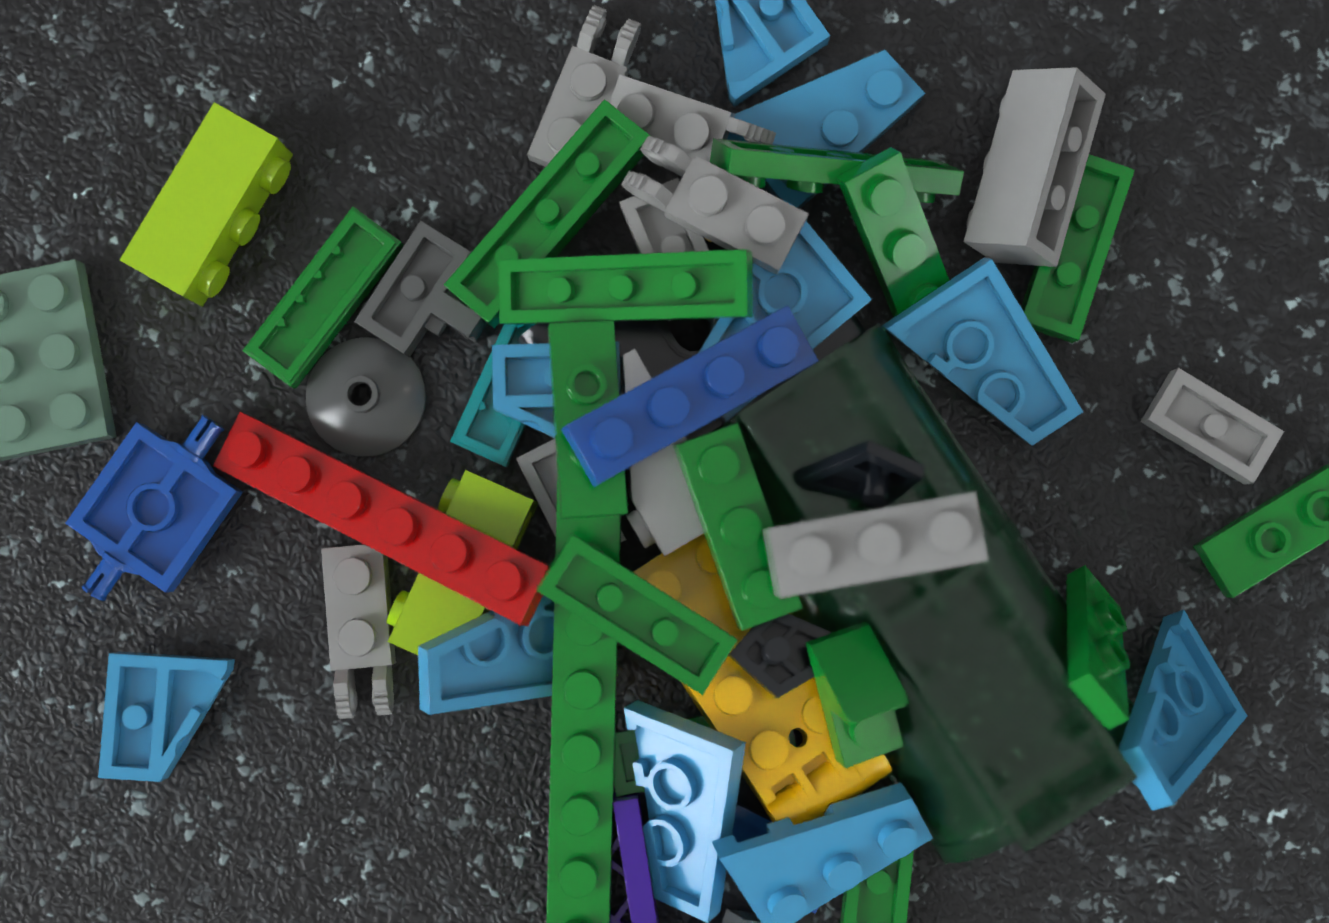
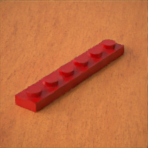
M239 412L213 467L518 625L529 626L543 597L536 590V587L550 565L253 416Z

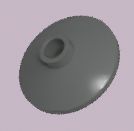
M355 338L331 348L314 366L306 388L307 412L316 432L333 448L354 456H379L402 446L419 427L426 408V386L422 373L415 361L378 338ZM360 384H368L372 391L371 399L365 405H355L352 400L354 388Z

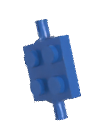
M202 415L185 442L180 444L168 441L145 424L135 423L65 523L87 538L103 558L87 582L82 585V589L86 593H91L92 597L105 601L124 572L142 576L165 593L175 591L243 493L239 488L215 473L210 463L204 458L219 435L224 432V427L217 424L211 418Z

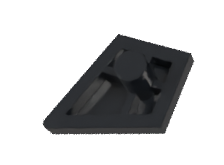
M868 439L796 470L794 485L858 500L864 506L871 509H881L889 507L924 478L925 466L908 456Z
M786 614L752 627L728 656L777 699L814 677L805 642L832 632L791 614Z

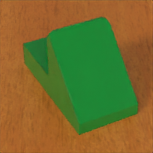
M863 621L805 642L836 761L846 769L904 747L895 709L909 704L908 697L870 625Z

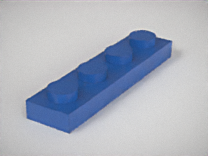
M787 305L565 425L561 430L590 482L595 487L814 365L819 360Z

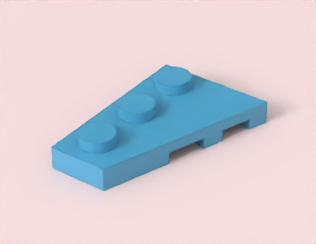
M883 50L735 114V118L775 132L776 136L773 144L863 153L922 100L925 92L886 50ZM729 132L727 140L745 141L744 137ZM766 178L779 199L789 204L792 203L793 206L799 209L817 194L789 189L786 187L787 180Z
M805 221L778 274L772 273L754 263L752 264L753 317L719 318L698 353L787 305L811 348L814 349L872 299L808 222ZM753 399L720 417L724 422H727Z
M982 258L882 325L885 330L1031 446L1083 413V410L997 266L990 258Z
M543 595L529 626L518 625L493 611H489L419 645L420 710L433 715L552 696L554 601Z
M1185 610L1163 618L1118 750L1130 780L1139 788L1151 810L1174 805L1247 717L1246 712Z
M636 700L624 707L627 730H635L639 759L633 762L636 786L644 787L649 821L643 825L654 898L709 923L721 912L727 872L711 841L732 835L746 742Z
M898 783L830 804L824 816L793 825L788 817L766 824L768 834L737 843L734 835L711 842L720 861L761 923H795L813 910L843 892L852 889L858 883L896 860L907 856L916 848L933 839L911 796L902 783Z

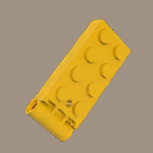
M704 533L666 556L661 553L634 571L641 578L733 635L737 642L732 650L752 629L751 627L741 631L737 628ZM727 656L703 695L682 683L711 729L746 742L741 775L772 822L789 817L793 825L822 817L830 804L860 795L892 772L891 765L884 754L846 769L836 761L814 677L776 699ZM793 729L798 730L802 734L803 740L799 747L793 746L789 741V734Z

